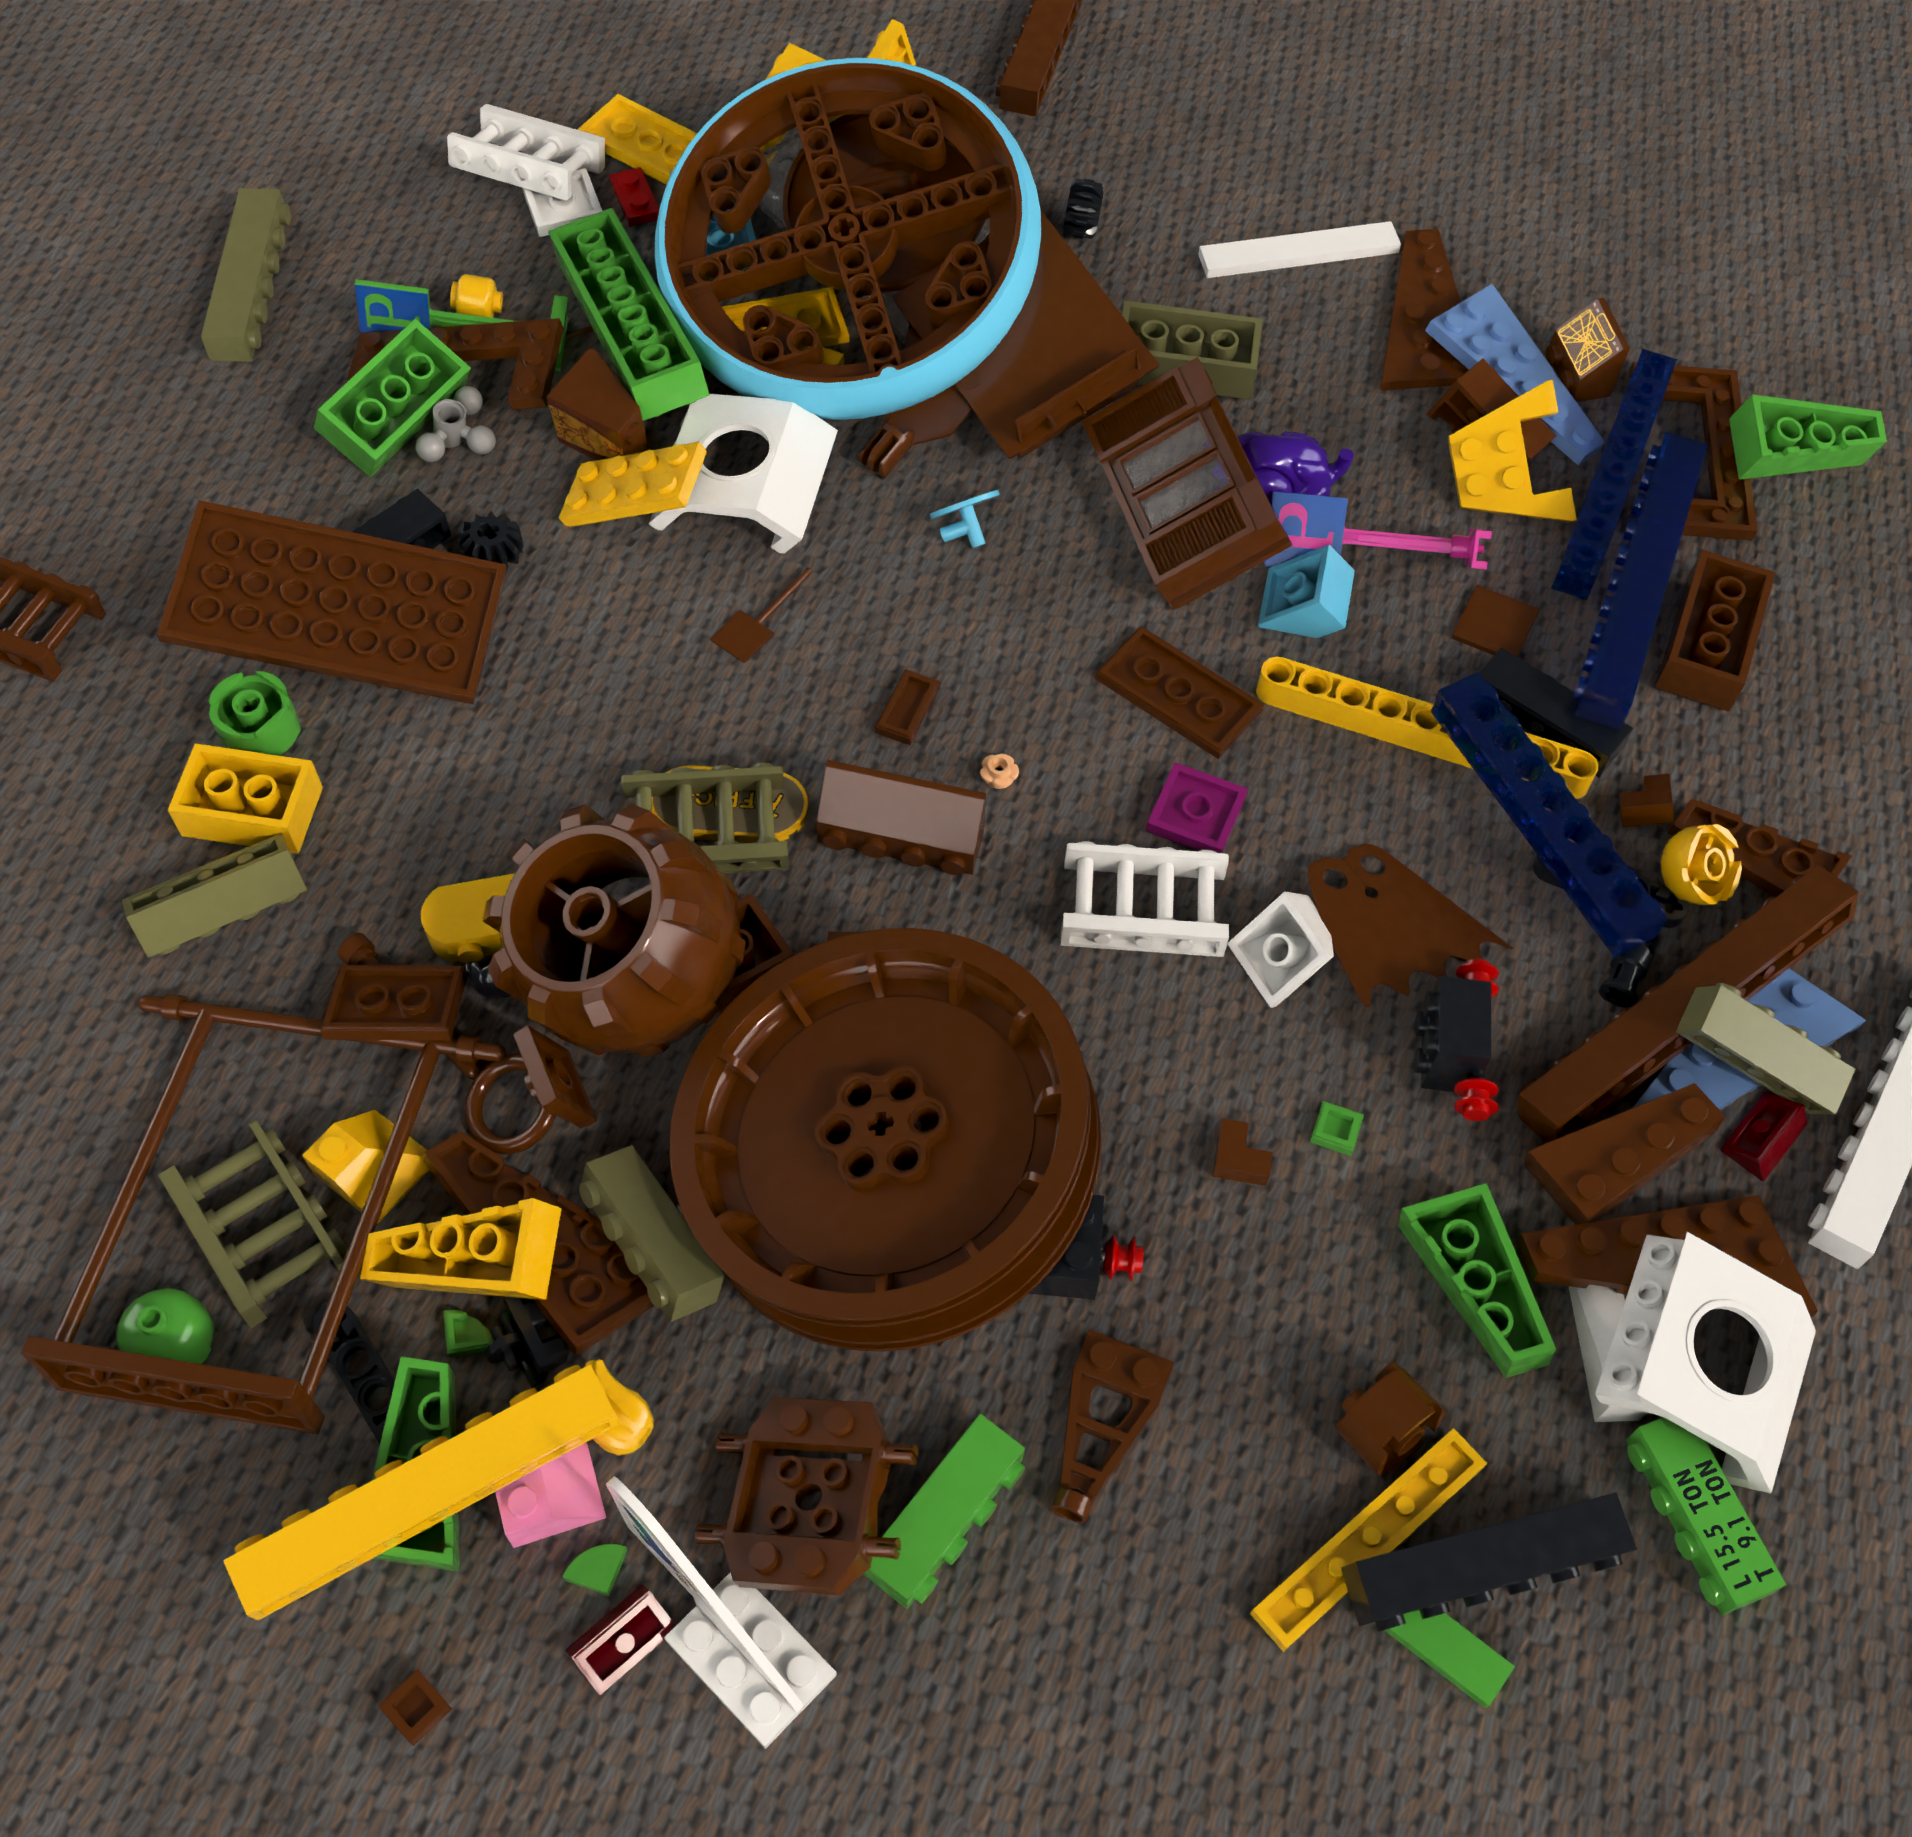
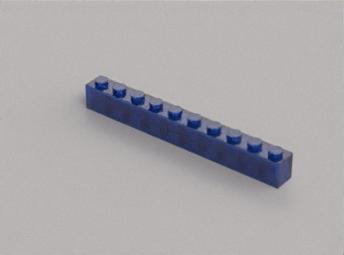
M1665 432L1660 446L1652 445L1645 464L1652 468H1645L1638 487L1639 490L1644 491V494L1637 493L1630 514L1636 515V519L1629 518L1622 538L1629 542L1628 544L1622 542L1614 563L1621 566L1620 570L1613 569L1606 589L1613 593L1612 596L1605 595L1598 614L1599 617L1605 619L1604 622L1597 621L1590 639V643L1595 644L1596 648L1595 650L1588 649L1581 668L1582 671L1588 672L1587 677H1579L1572 697L1579 700L1574 716L1618 730L1622 728L1634 700L1708 444Z

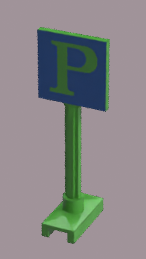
M358 279L355 281L360 333L403 330L414 319H417L426 328H431L432 325L446 327L514 322L513 320L430 309L429 289ZM554 295L549 318H559L564 328L555 371H561L569 317H566L569 297Z

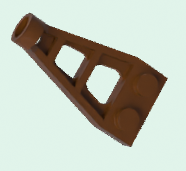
M1088 1329L1072 1372L1060 1487L1051 1506V1510L1055 1514L1075 1523L1084 1524L1087 1522L1094 1500L1158 1409L1174 1364L1173 1361ZM1102 1386L1131 1399L1132 1408L1118 1426L1110 1427L1091 1418L1089 1412L1091 1392L1095 1387ZM1083 1433H1088L1111 1444L1107 1456L1098 1469L1091 1468L1077 1461L1076 1455Z

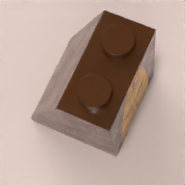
M589 348L547 395L559 442L596 461L649 450L640 407L596 350Z

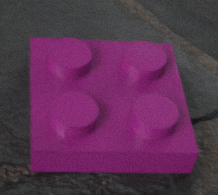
M1174 762L1147 822L1146 832L1198 851L1212 850L1216 853H1223L1249 789Z

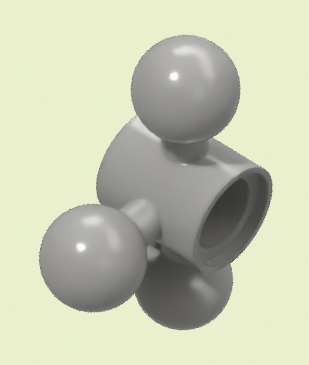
M463 386L456 391L454 400L445 399L435 404L433 407V433H424L416 441V452L421 459L427 462L438 461L443 457L445 448L456 447L465 439L470 450L476 454L484 455L493 450L496 444V437L490 428L483 425L471 428L466 425V415L476 414L483 404L482 395L476 388Z

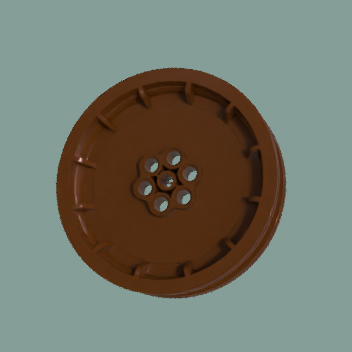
M917 928L870 930L823 942L786 959L743 990L719 1015L694 1052L677 1093L670 1130L671 1173L680 1208L695 1238L737 1291L760 1313L796 1335L828 1346L858 1351L906 1350L940 1343L982 1326L1023 1299L1049 1274L1072 1243L1089 1209L1097 1183L1101 1160V1120L1096 1094L1070 1023L1052 995L1025 968L1003 953L985 944L956 934ZM914 1091L907 1099L899 1100L904 1093ZM870 1097L865 1104L856 1106L861 1099ZM938 1123L931 1131L921 1132L928 1124ZM849 1135L848 1139L844 1142L835 1144L841 1136ZM917 1161L913 1168L901 1171L906 1163ZM873 1167L865 1176L857 1177L862 1169Z

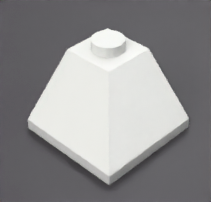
M1285 891L1227 943L1270 1008L1278 1006L1334 957L1332 936L1321 920L1318 909L1308 895Z

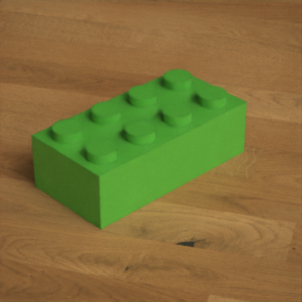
M414 319L317 410L314 429L371 478L433 418V407L437 402L453 399L456 391L466 385L471 367L417 319Z

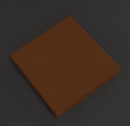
M1477 585L1451 639L1491 655H1495L1500 648H1503L1511 654L1519 656L1540 609Z

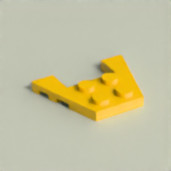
M1553 380L1540 384L1449 435L1448 444L1460 509L1504 515H1520L1535 519L1559 520L1566 523L1577 520L1571 488L1533 495L1520 422L1558 413Z

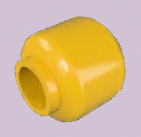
M464 274L458 282L453 281L450 307L452 310H456V313L494 318L495 313L502 312L503 292L497 291L496 283L492 278Z

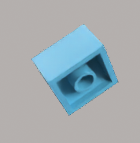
M1330 544L1268 568L1258 626L1260 628L1313 638H1320L1344 629L1346 627L1355 570Z

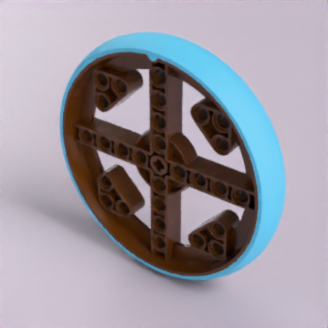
M877 58L826 60L784 71L741 93L717 112L689 143L667 182L660 204L655 231L657 279L662 296L700 363L723 384L744 397L769 398L793 402L806 411L815 414L820 419H863L902 410L936 396L968 375L993 352L1008 333L1031 289L1039 257L1041 210L1034 179L1017 141L1005 124L989 107L967 89L932 71L902 62ZM848 114H870L869 123L877 149L927 171H936L944 166L947 161L945 142H947L966 160L973 172L884 200L879 194L868 188L847 184L827 117ZM797 127L817 195L804 206L798 216L795 228L706 255L707 236L712 215H714L719 229L724 233H737L746 226L772 183V175L765 154L760 148L781 134ZM989 218L990 235L985 260L979 245L972 241H961L951 249L925 293L929 319L932 325L938 329L913 346L899 352L877 279L893 263L898 246ZM972 263V265L970 266H963L965 264ZM810 274L823 285L836 289H846L868 362L846 365L822 364L824 361V351L816 330L801 321L764 305L753 306L745 313L743 318L745 334L728 317L719 302ZM977 293H982V294H983V295L978 296V297H973V296H972V295L977 294ZM864 295H870L867 298L860 299ZM941 304H949V305L946 306V307H942V308H939V307H938V306L941 305ZM873 325H880L875 329H869ZM762 327H767L764 330L758 331ZM806 346H811L807 350L800 351L802 348ZM881 356H889L884 360H878V358ZM771 357H776V358H775L774 360H772V361H766L767 359H769V358H771Z

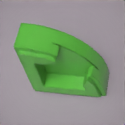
M459 1310L443 1311L449 1358L485 1352L487 1347L494 1342L489 1330L478 1319Z
M604 1544L592 1547L581 1553L571 1562L563 1575L564 1581L609 1596L628 1550L626 1546L617 1544Z

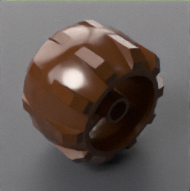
M586 804L568 809L560 819L561 832L548 838L538 847H535L525 839L518 844L511 852L510 857L519 865V868L511 879L505 896H492L486 901L483 922L500 932L502 948L493 954L488 971L497 988L524 1003L528 1009L529 1019L545 1027L564 1041L598 1056L607 1052H636L646 1058L663 1053L670 1047V1044L686 1037L703 1023L708 1024L721 1009L720 1003L732 984L737 967H740L743 962L746 941L740 937V923L736 910L738 893L730 878L716 867L699 845L679 832L672 830L650 810L631 804L618 812L614 819L605 820ZM630 877H649L651 883L619 901H616L601 890L615 881ZM570 932L587 943L580 981L576 982L570 972L567 957Z

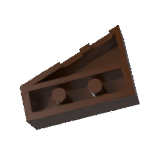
M1482 358L1449 388L1426 415L1433 420L1440 417L1454 427L1451 432L1455 433L1514 400L1519 395ZM1540 418L1520 422L1527 463L1556 437Z

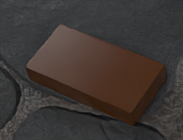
M905 669L875 725V733L911 746L940 689V681Z

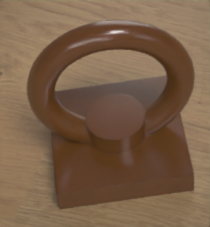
M528 1025L513 1034L520 1053L509 1054L502 1061H492L474 1079L465 1103V1120L471 1136L474 1140L497 1154H515L532 1147L546 1135L556 1115L581 1129L597 1121L569 1050ZM511 1071H526L524 1079L527 1088L533 1098L541 1105L538 1116L520 1134L511 1137L495 1135L487 1128L483 1119L482 1107L485 1095L490 1086L502 1075Z

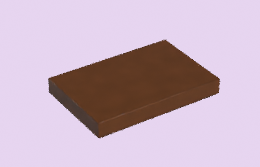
M340 965L320 1028L323 1039L451 1041L468 977L465 966Z

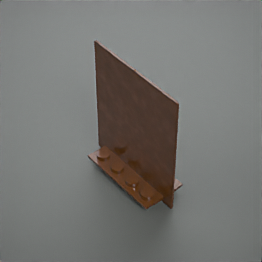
M1041 210V241L1038 264L1025 303L1008 333L993 352L974 369L981 374L982 381L980 385L973 389L965 388L961 381L954 385L1007 458L1011 459L1016 455L1022 458L1111 402H1116V399L1137 387L1139 379L1157 369L1159 363ZM989 238L977 244L982 250L984 260L988 250ZM968 263L963 266H970L972 265V263ZM940 267L892 296V300L921 340L938 329L932 325L929 319L925 293ZM977 293V294H974V295H972V296H973V297H978V296H981V295H983V294H982V293ZM941 304V305H939L938 307H939V308L946 307V306H948L949 304ZM969 373L964 377V382L968 385H974L978 381V376L975 373Z

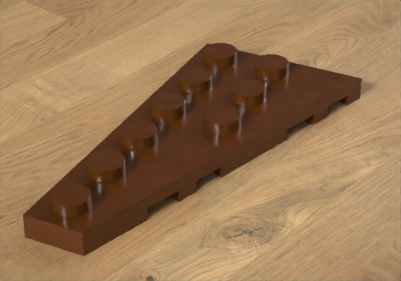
M1439 229L1406 231L1380 390L1452 386L1469 369L1425 330L1431 320L1461 303Z
M462 1131L423 1152L424 1163L465 1215L482 1212V1209L493 1206L506 1207L518 1204V1201L530 1198L562 1208L546 1300H531L534 1301L575 1356L654 1307L649 1298L647 1287L638 1274H633L629 1270L623 1252L615 1240L611 1241L607 1238L600 1219L564 1196L556 1197L541 1187L539 1180L529 1174L523 1176L504 1164L503 1157Z
M1759 1195L1521 1233L1516 1241L1531 1279L1534 1282L1585 1289L1588 1285L1615 1288V1293L1628 1294L1646 1235L1685 1240L1686 1233L1689 1232L1801 1295L1811 1318L1818 1312Z

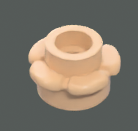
M1007 754L989 755L982 761L983 768L980 770V775L992 788H1006L1018 777L1019 768L1014 764V759ZM996 768H1002L1003 770L998 771Z

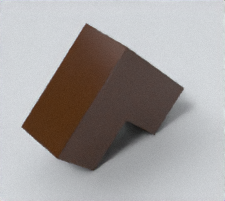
M1670 774L1644 776L1645 791L1620 793L1622 827L1674 823Z
M1222 1118L1218 1130L1212 1177L1266 1186L1270 1177L1273 1152L1246 1147L1249 1123Z

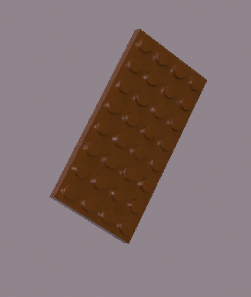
M198 500L157 636L161 642L474 704L506 576V564Z

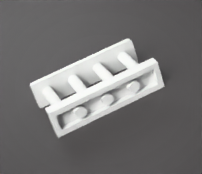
M485 104L480 108L481 131L473 138L454 132L447 136L448 163L451 167L563 200H568L572 196V174L577 169L586 168L587 171L600 174L605 168L604 137L490 104Z
M1089 841L1068 843L1064 869L1077 870L1076 905L1074 913H1064L1061 946L1224 957L1229 940V924H1221L1214 921V879L1224 880L1229 863V855L1216 853L1212 850L1196 852L1176 850L1171 847H1161L1158 849L1139 848L1130 844L1118 846L1096 845ZM1093 871L1117 873L1115 916L1094 915L1092 913ZM1134 874L1158 875L1156 919L1132 916ZM1174 877L1198 878V921H1178L1173 919Z

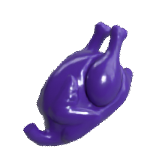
M1285 431L1280 436L1249 432L1237 436L1271 506L1273 491L1329 497L1330 487L1346 473L1354 457V453L1351 450L1342 449L1339 452L1338 459L1334 463H1328L1326 451L1319 445V442L1314 437L1297 432ZM1209 440L1203 446V450L1211 446ZM1218 462L1217 466L1212 470V476L1219 479L1218 483L1213 487V493L1230 484L1220 462Z

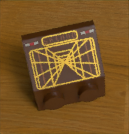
M1598 298L1555 329L1551 343L1546 349V360L1550 366H1554L1558 377L1575 401L1581 402L1611 396L1630 347L1604 298Z

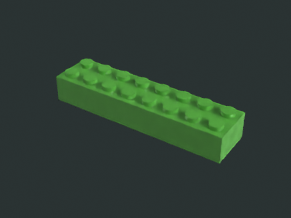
M610 208L548 231L559 266L622 385L640 407L642 420L645 421L652 417H658L665 412L692 404L699 399L710 396L700 360L614 210Z

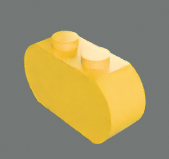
M514 874L440 886L428 895L422 905L421 922L430 946L438 956L450 962L461 961L467 963L480 961L484 956L493 955L502 949L500 932L484 923L483 917L486 901L492 896H505Z

